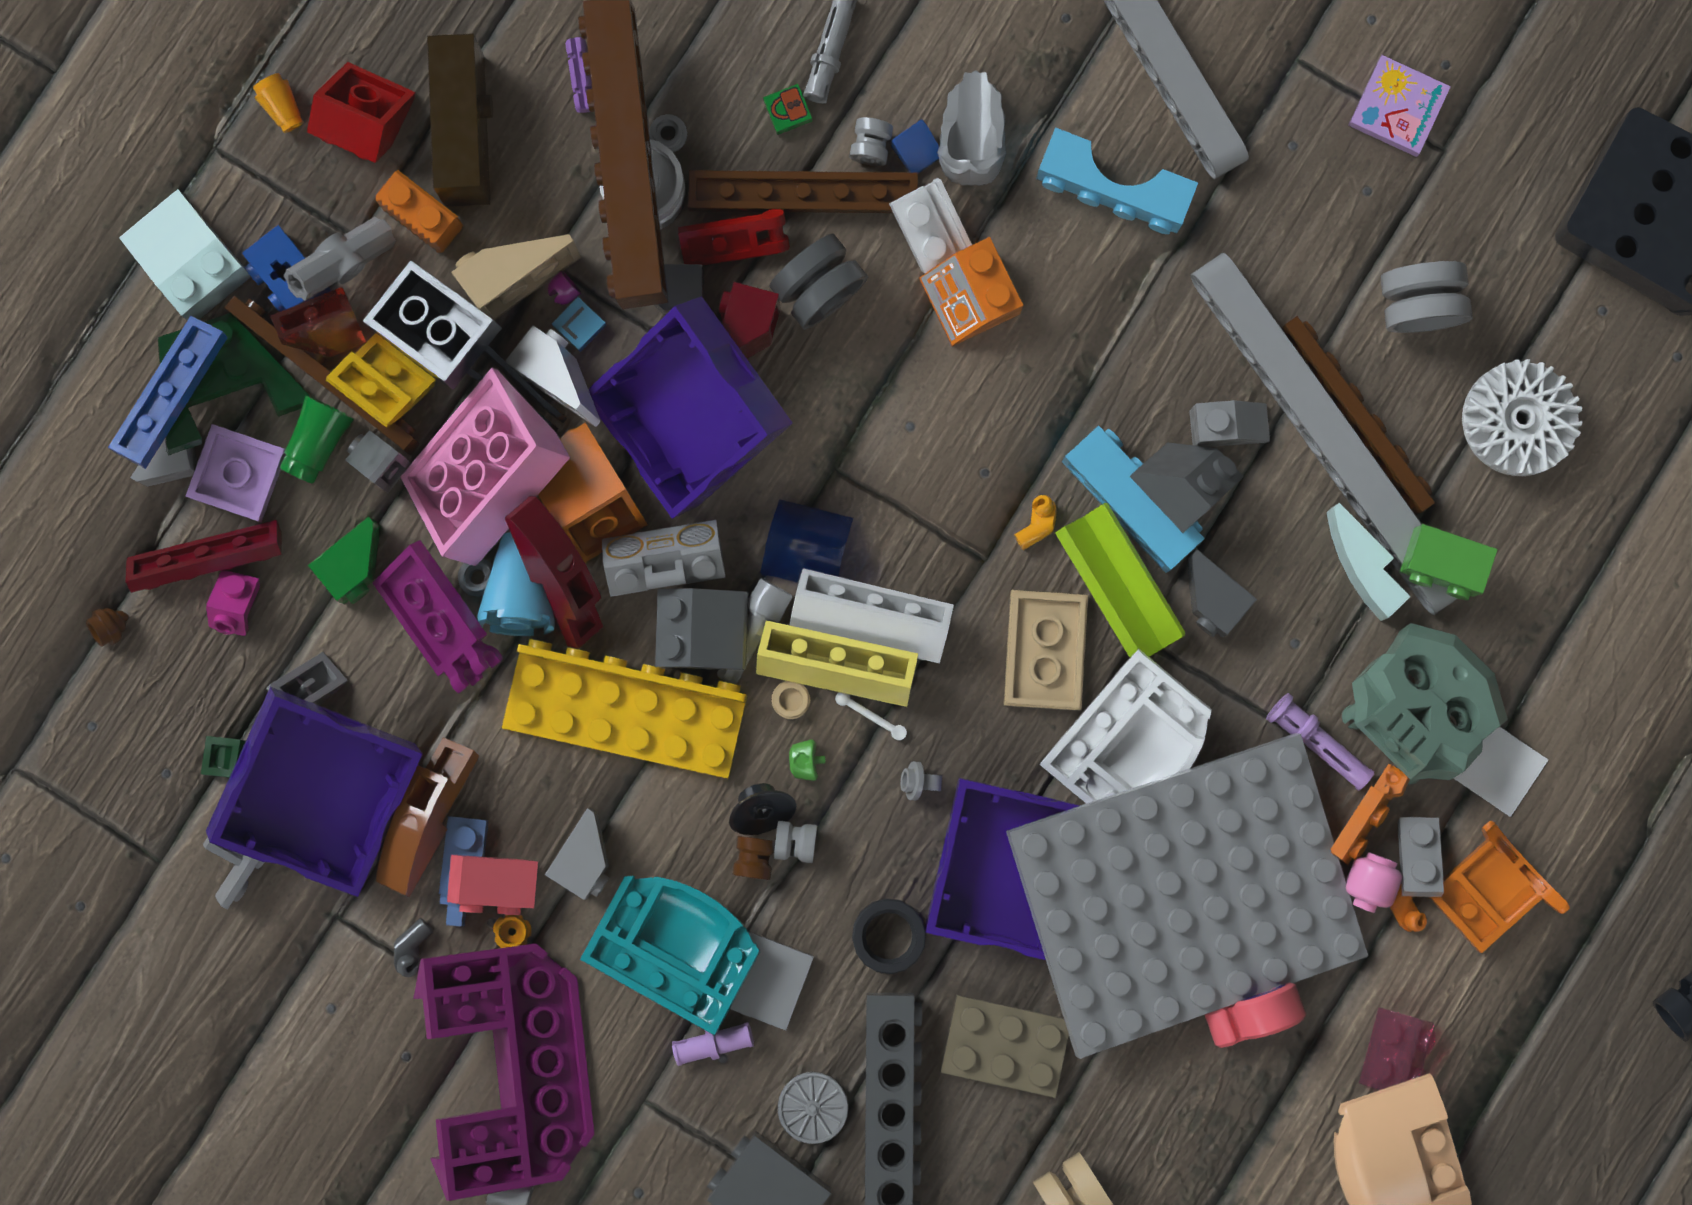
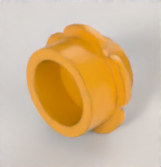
M506 914L505 917L498 918L493 926L495 942L500 948L526 945L527 938L532 933L529 921L524 920L521 914ZM510 928H514L516 930L515 935L509 934Z

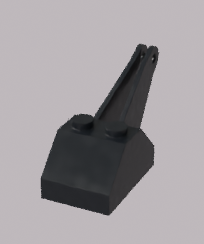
M411 260L363 320L372 330L406 357L453 390L465 374L478 382L483 379L482 375L471 369L483 353L539 406L562 423L567 419L537 393L489 346L502 328L485 313ZM538 413L555 432L558 431L554 424Z

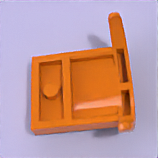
M1491 820L1481 828L1486 840L1443 878L1444 893L1442 897H1429L1479 953H1483L1541 900L1560 914H1564L1570 909L1568 902L1533 868L1507 839L1497 824Z

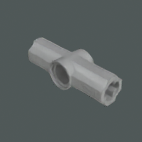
M373 217L345 235L337 232L329 236L317 247L315 253L286 269L284 277L288 283V289L296 298H302L306 301L337 281L339 284L350 281L363 270L366 263L393 248L396 240L393 237L392 228L384 219L380 220Z

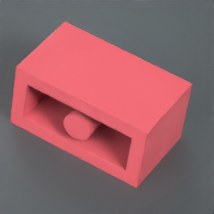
M451 855L447 902L460 904V912L483 913V906H497V914L520 915L521 908L534 909L538 861Z

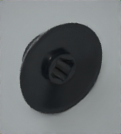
M755 784L740 793L738 797L739 803L730 814L729 825L733 831L739 834H763L777 829L778 821L788 822L794 815L797 804L795 799L788 793L775 790L770 784Z

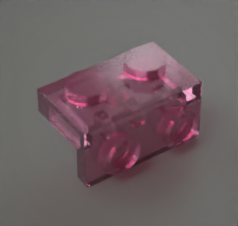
M1378 1007L1359 1084L1382 1090L1426 1075V1071L1423 1069L1426 1054L1432 1052L1436 1040V1033L1433 1031L1434 1023Z

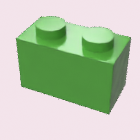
M1421 524L1413 529L1400 572L1410 575L1409 581L1414 584L1431 588L1434 583L1447 588L1446 594L1452 597L1469 600L1470 596L1475 597L1484 593L1498 549Z

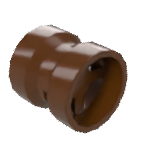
M738 836L736 848L739 851V858L734 863L732 875L770 880L772 867L769 865V858L774 853L776 841Z

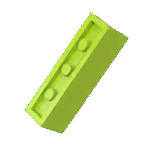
M1108 503L1100 505L1085 516L1055 532L1129 657L1138 649L1150 657L1185 636L1186 633Z

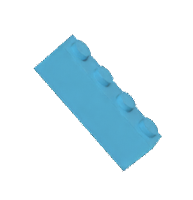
M1098 425L1064 457L1062 463L1101 505L1104 503L1109 504L1121 526L1158 566L1167 573L1205 539L1199 533L1203 529L1198 521H1196L1182 533L1131 479L1130 475L1143 463L1136 457L1130 459L1120 449L1123 443L1119 437L1110 429L1104 432Z

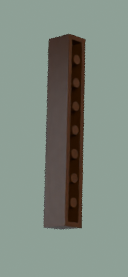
M631 0L583 1L584 15L578 17L581 37L582 39H587L588 52L582 53L585 74L586 76L591 75L592 88L586 90L589 110L590 112H595L596 125L590 127L593 147L594 149H599L600 162L595 163L594 167L598 186H603L604 199L599 200V213L602 223H607L609 237H603L604 255L607 261L611 260L613 274L607 275L608 292L610 298H615L622 309L669 303L635 7Z

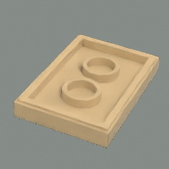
M1020 590L1010 591L1003 706L1082 710L1088 595Z

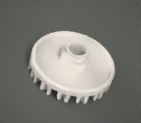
M1530 359L1522 362L1514 360L1506 364L1504 362L1482 375L1470 389L1462 412L1464 435L1474 454L1491 469L1511 476L1535 475L1557 465L1575 447L1573 443L1581 434L1578 428L1582 426V421L1579 422L1578 413L1582 411V407L1577 406L1576 402L1579 401V397H1574L1570 390L1573 384H1566V377L1564 375H1556L1553 372L1554 367L1546 368L1543 362L1538 364L1530 363ZM1517 412L1524 417L1525 425L1517 421Z

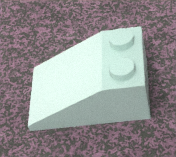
M178 189L119 237L158 289L186 320L190 316L201 319L251 277L241 262Z

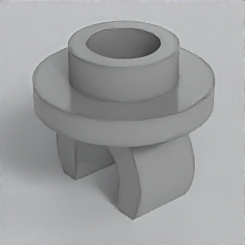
M913 761L908 769L905 768L902 772L901 790L906 792L909 800L916 801L920 798L922 790L941 791L942 776L924 774L922 763Z

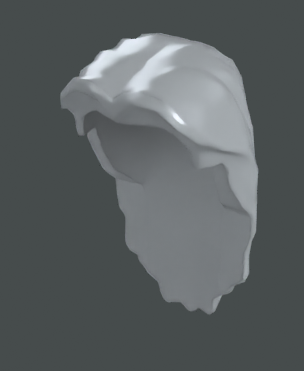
M975 70L972 73L965 72L963 80L948 93L947 106L943 114V124L941 126L940 146L937 153L942 171L951 182L960 185L981 186L992 183L1002 168L1006 156L1005 114L1002 109L1001 92L988 81L986 72L979 73Z

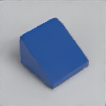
M923 119L892 140L891 148L909 173L919 174L939 160L937 153L939 145Z

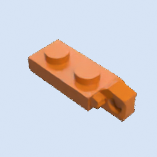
M1391 764L1387 765L1374 787H1370L1331 847V853L1347 866L1352 858L1356 860L1364 853L1369 842L1365 838L1372 827L1378 828L1386 819L1390 810L1387 807L1389 801L1394 797L1403 796L1410 779L1400 769Z

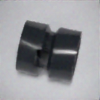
M1691 972L1679 981L1678 990L1671 987L1652 1001L1657 1013L1666 1025L1685 1042L1692 1038Z

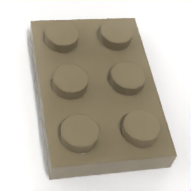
M956 994L940 1072L1056 1098L1069 1037L1065 1020L1062 1017Z

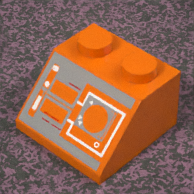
M990 237L956 252L919 277L921 285L952 347L1020 315L1024 306Z

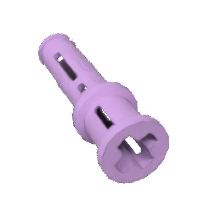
M1289 693L1285 694L1268 713L1266 720L1270 723L1276 722L1290 735L1294 733L1301 734L1303 743L1355 786L1358 791L1373 777L1374 771L1369 769L1344 746L1319 727L1318 717L1314 714L1309 716L1293 702V696Z

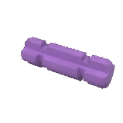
M582 37L570 38L566 40L565 44L568 58H571L568 60L572 90L573 93H576L573 95L574 104L577 112L586 113L590 112L586 90L592 88L591 75L586 76L582 53L588 52L587 43Z

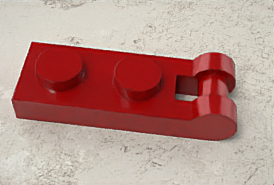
M771 209L758 215L678 227L684 264L708 265L778 254L789 250V238L783 231V226L786 223L784 211L781 209ZM768 230L769 237L758 240L757 231Z

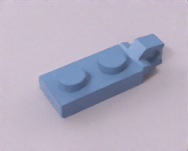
M448 816V830L445 837L439 894H441L440 904L448 905L446 925L462 927L465 926L466 912L459 911L460 904L447 902L451 855L484 857L488 820Z

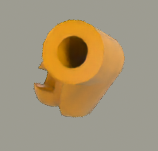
M1039 495L1033 500L1030 525L1014 534L1016 541L1023 551L1054 531L1057 507L1055 502L1047 495Z

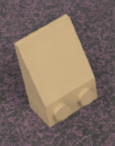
M567 234L482 249L477 254L474 251L470 252L457 261V268L451 273L474 305L495 321L550 281L559 271L565 270L580 259L581 256L574 240Z

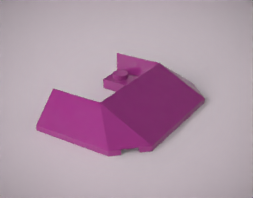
M537 944L438 956L420 960L413 999H423L427 1039L493 1030L501 1108L435 1119L439 1156L431 1157L430 1159L447 1201L562 1181L571 1169L570 1164L582 1147H586L595 1135L577 977L568 969L562 968Z

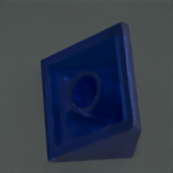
M779 499L768 532L760 574L799 583L803 568L839 577L853 518Z

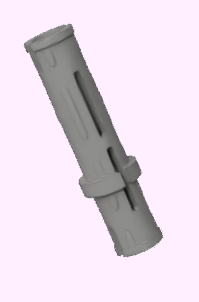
M858 0L832 1L817 53L812 55L810 61L812 65L811 74L803 96L812 102L821 104L827 102L834 74L839 72L841 66L839 61L840 53Z

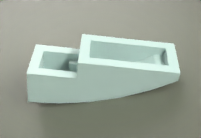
M1338 503L1326 513L1339 560L1350 582L1364 603L1380 621L1388 619L1411 596L1383 569L1394 557Z

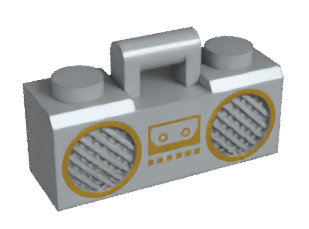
M716 520L602 539L603 565L610 597L686 584V581L689 584L725 578L722 548Z

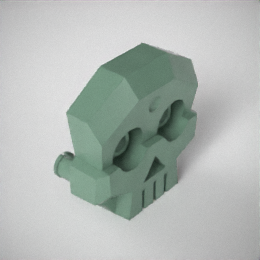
M1412 623L1399 631L1386 654L1371 662L1352 682L1355 703L1346 707L1342 712L1344 724L1353 719L1354 722L1348 727L1354 730L1360 729L1410 779L1408 785L1415 784L1420 779L1428 778L1450 781L1463 773L1481 754L1482 740L1508 720L1495 673L1456 635ZM1408 674L1414 678L1415 684L1409 680ZM1450 716L1454 717L1456 725L1451 722Z

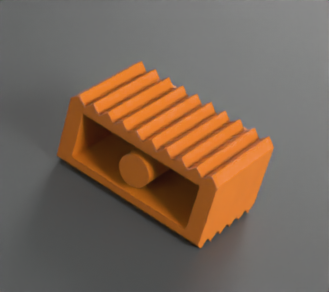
M399 170L393 173L376 194V201L384 212L387 211L390 216H393L401 225H405L407 230H411L414 235L416 234L425 244H429L437 253L444 252L463 227L456 214Z

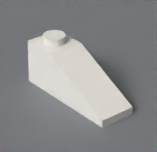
M532 326L505 362L526 381L597 427L600 423V418L577 359L565 349L568 342L552 329L545 334L535 326Z

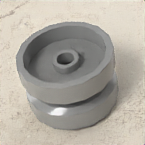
M1439 261L1408 265L1390 270L1380 276L1382 295L1391 301H1397L1384 310L1386 329L1389 332L1413 333L1458 326L1473 319L1471 299L1465 295L1456 294L1469 285L1467 265L1463 262Z

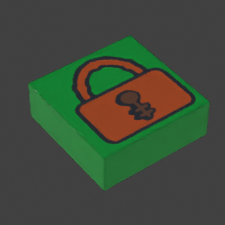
M798 84L763 97V102L777 135L812 122L811 114Z

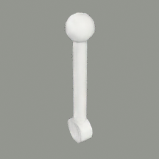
M840 692L836 694L835 700L838 705H847L891 732V736L895 740H902L906 737L907 731L905 727L901 725L894 726L852 700L849 694Z

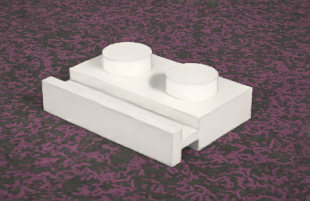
M936 178L930 184L921 186L889 203L922 272L927 273L956 252L972 245L941 179Z

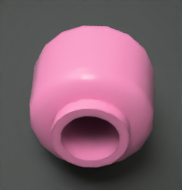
M1370 852L1367 853L1366 857H1358L1354 860L1346 880L1347 893L1355 897L1353 905L1375 913L1377 906L1382 908L1391 907L1403 877L1402 873L1396 869L1398 863Z

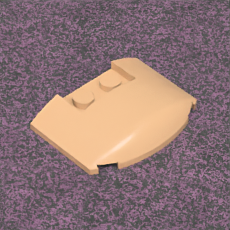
M1430 1073L1340 1104L1338 1113L1344 1116L1338 1133L1334 1132V1158L1338 1179L1349 1205H1472L1470 1191L1465 1185L1448 1126V1115L1434 1078Z

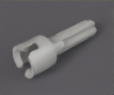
M762 578L758 581L754 591H752L748 598V612L750 613L747 617L746 666L761 641L766 620L779 623L792 598L790 593ZM718 670L717 676L727 683L737 684L744 670Z

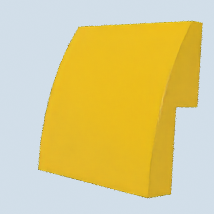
M377 333L356 353L351 351L326 377L327 382L386 428L416 405L434 387L436 380Z

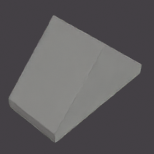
M164 439L147 468L144 469L138 465L130 478L148 487L193 476L198 463L195 448L192 447L168 456Z
M321 652L271 683L266 689L269 691L270 687H273L320 706L345 685L348 680L324 652Z

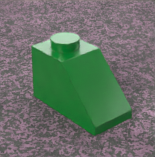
M367 517L308 565L339 603L345 604L348 601L351 604L356 603L370 591L367 586L374 581L380 526L370 517Z

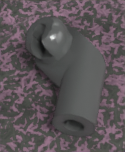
M419 918L394 942V966L396 971L404 977H412L419 971V944L433 933L432 928L422 918Z

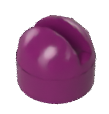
M562 270L548 284L549 296L559 293L554 299V302L557 304H568L581 294L577 285Z

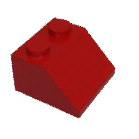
M347 62L314 94L307 133L320 138L325 143L336 145L352 152L361 159L376 163L392 147L415 99L416 92Z

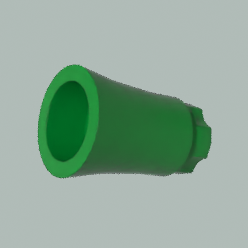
M305 395L300 416L284 451L286 456L280 465V469L311 484L314 483L319 471L323 472L329 457L355 418L313 397Z

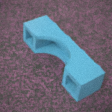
M1056 127L1036 179L1043 181L1042 186L1051 191L1063 193L1066 190L1078 195L1077 199L1084 204L1094 207L1102 204L1110 207L1116 216L1131 221L1135 218L1149 223V228L1162 234H1170V231L1178 233L1198 185V182L1164 169L1153 179L1140 185L1126 186L1117 184L1107 179L1095 165L1091 141Z

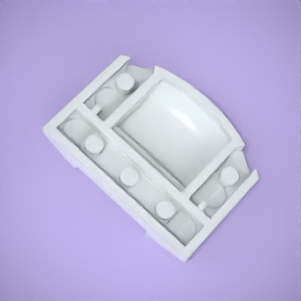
M1138 649L1069 730L1065 732L1040 765L1087 804L1190 769L1204 743L1207 721L1211 717L1212 709Z

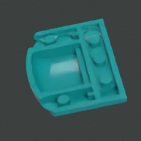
M625 876L580 960L707 1032L716 1035L754 965L760 949L757 943H753L741 921L726 907L707 894L686 884L666 878L635 879V876Z

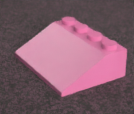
M491 368L400 478L441 556L477 566L509 529L505 517L529 496L537 497L570 459V456L550 425L497 369Z

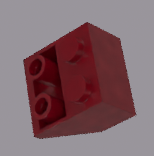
M733 282L731 292L724 291L719 307V314H721V321H723L722 325L747 359L771 346L781 310L779 294Z

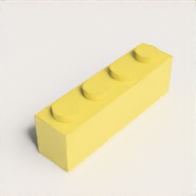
M766 620L757 653L756 674L907 707L918 653Z

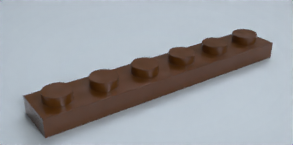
M689 170L688 208L689 211L765 212L771 209H781L784 212L893 213L889 203L918 188V173Z
M234 296L224 307L406 453L411 455L420 443L412 437L416 430L403 419L399 418L386 428L327 382L326 377L331 372L322 366L327 360L322 355L282 345L276 328L263 319L267 312L249 298L244 304Z
M1298 316L1286 323L1281 329L1414 515L1423 512L1435 502L1430 497L1433 493L1428 483L1421 476L1416 477L1408 467L1410 461L1406 453L1400 446H1393L1385 436L1387 430L1384 423L1377 415H1370L1363 406L1364 398L1359 389L1353 383H1346L1339 373L1341 366L1337 359L1330 352L1324 353L1316 342L1318 335L1314 328L1307 321L1302 323Z

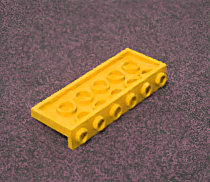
M529 639L528 646L518 644L517 652L519 655L502 729L729 779L747 700L746 694L739 693L740 685L718 681L717 688L702 685L703 677L687 673H680L679 679L664 676L665 669L646 664L642 665L641 671L626 668L627 660L605 656L604 662L589 660L590 652L567 647L566 654L551 651L552 644Z

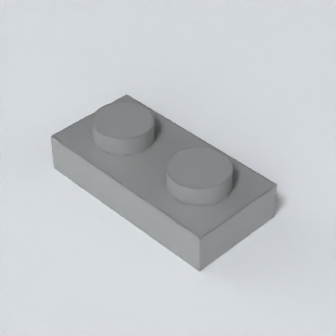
M1400 817L1397 823L1400 872L1403 876L1401 882L1402 896L1442 897L1444 885L1439 818Z

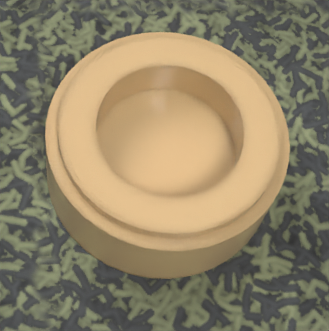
M784 681L773 691L772 706L781 717L797 719L807 712L810 706V695L803 684Z

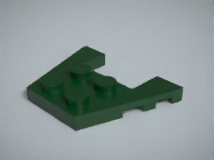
M232 313L205 321V323L223 331L228 338L165 437L168 456L202 444V437L188 409L189 407L262 383L277 416L280 417L302 409L305 395L309 396ZM181 330L158 337L159 365Z

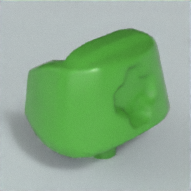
M811 739L792 745L789 752L790 771L794 778L809 781L817 780L816 764L826 763L825 756H815L817 745L815 740Z

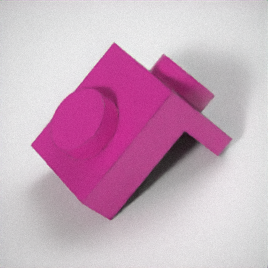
M221 570L206 604L209 627L227 635L237 634L246 636L249 629L247 617L260 588L259 578Z

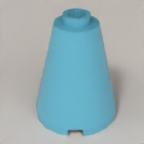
M507 532L501 537L478 610L477 621L482 628L484 623L489 624L490 632L502 635L534 636V629L543 627L544 634L554 631L555 619L543 585L531 582L511 532Z

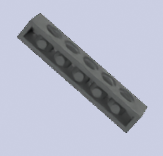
M866 993L865 1205H920V1201H913V1185H920L921 1164L920 1161H913V1145H921V1121H913V1106H921V1082H914V1066H921V1042H914V1026H921L922 1003L914 1002L913 993ZM896 1023L905 1029L904 1039L900 1043L889 1044L883 1039L882 1033L887 1025ZM891 1063H897L905 1070L903 1079L895 1084L886 1082L882 1077L883 1069ZM890 1103L901 1105L905 1111L903 1118L897 1123H889L882 1117L884 1107ZM890 1143L899 1144L904 1149L902 1159L896 1163L885 1161L881 1155L883 1148ZM891 1183L900 1185L904 1190L902 1198L894 1203L887 1202L881 1196L882 1189Z

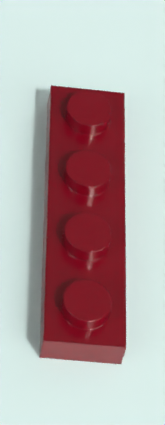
M277 520L127 557L125 582L130 592L133 593L144 589H155L160 585L180 580H191L197 576L219 570H230L235 566L255 561H266L272 557L282 555V531Z

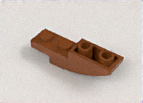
M443 737L426 768L417 765L402 801L396 808L391 820L378 864L377 883L410 897L448 830L442 825V822L479 758V755L474 750Z

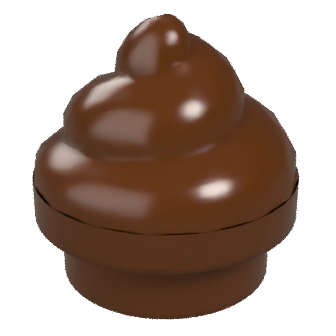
M100 608L92 612V617L86 620V625L99 646L103 647L108 643L114 645L122 639V632L126 629V621L129 619V615L123 611Z

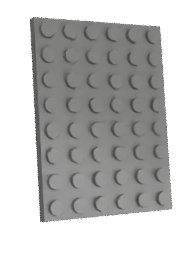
M1299 733L1273 740L1006 831L1075 1056L1079 1059L1236 1004L1240 1000L1267 992L1290 982L1295 983L1368 957L1350 895L1346 891V881L1339 858L1333 855L1330 850L1334 844L1302 736Z

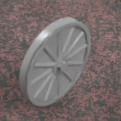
M806 1072L797 1075L785 1085L779 1096L778 1116L784 1130L797 1141L807 1144L826 1142L840 1132L847 1119L848 1102L846 1094L840 1084L826 1074Z

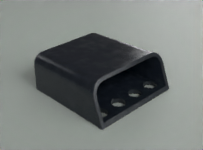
M1636 107L1631 109L1612 130L1555 233V241L1561 247L1679 316L1692 315V295L1685 289L1692 276V133L1642 108Z

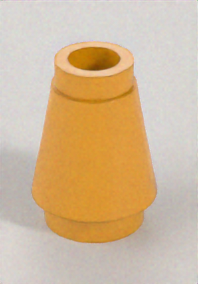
M280 73L270 75L253 86L257 94L254 97L255 100L275 123L281 127L283 133H288L304 123L287 79L283 80Z

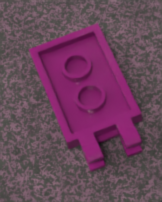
M421 540L410 544L372 582L437 676L445 673L450 680L452 688L457 693L464 691L470 684L471 686L476 685L483 678L482 673L489 666L494 668L503 660L501 653L495 647L483 643L482 639L487 636V633Z

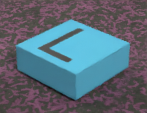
M577 297L552 323V326L581 352L606 326V322Z

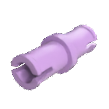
M746 1022L742 1025L719 1030L716 1035L705 1030L703 1035L680 1041H672V1049L676 1064L681 1066L685 1063L708 1057L716 1060L721 1058L723 1053L746 1047H754V1040L750 1025Z

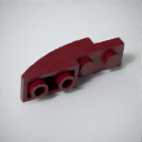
M529 496L505 517V520L531 582L543 585L567 646L579 649L603 627L595 604L602 597L584 560L563 528L536 496Z

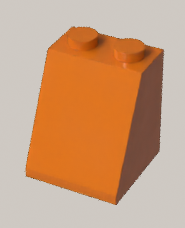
M585 422L577 428L568 430L559 438L570 459L538 496L563 528L586 563L603 552L602 539L633 534L648 524Z

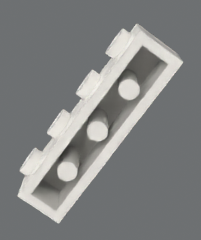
M803 568L789 625L918 653L919 660L940 664L954 605Z

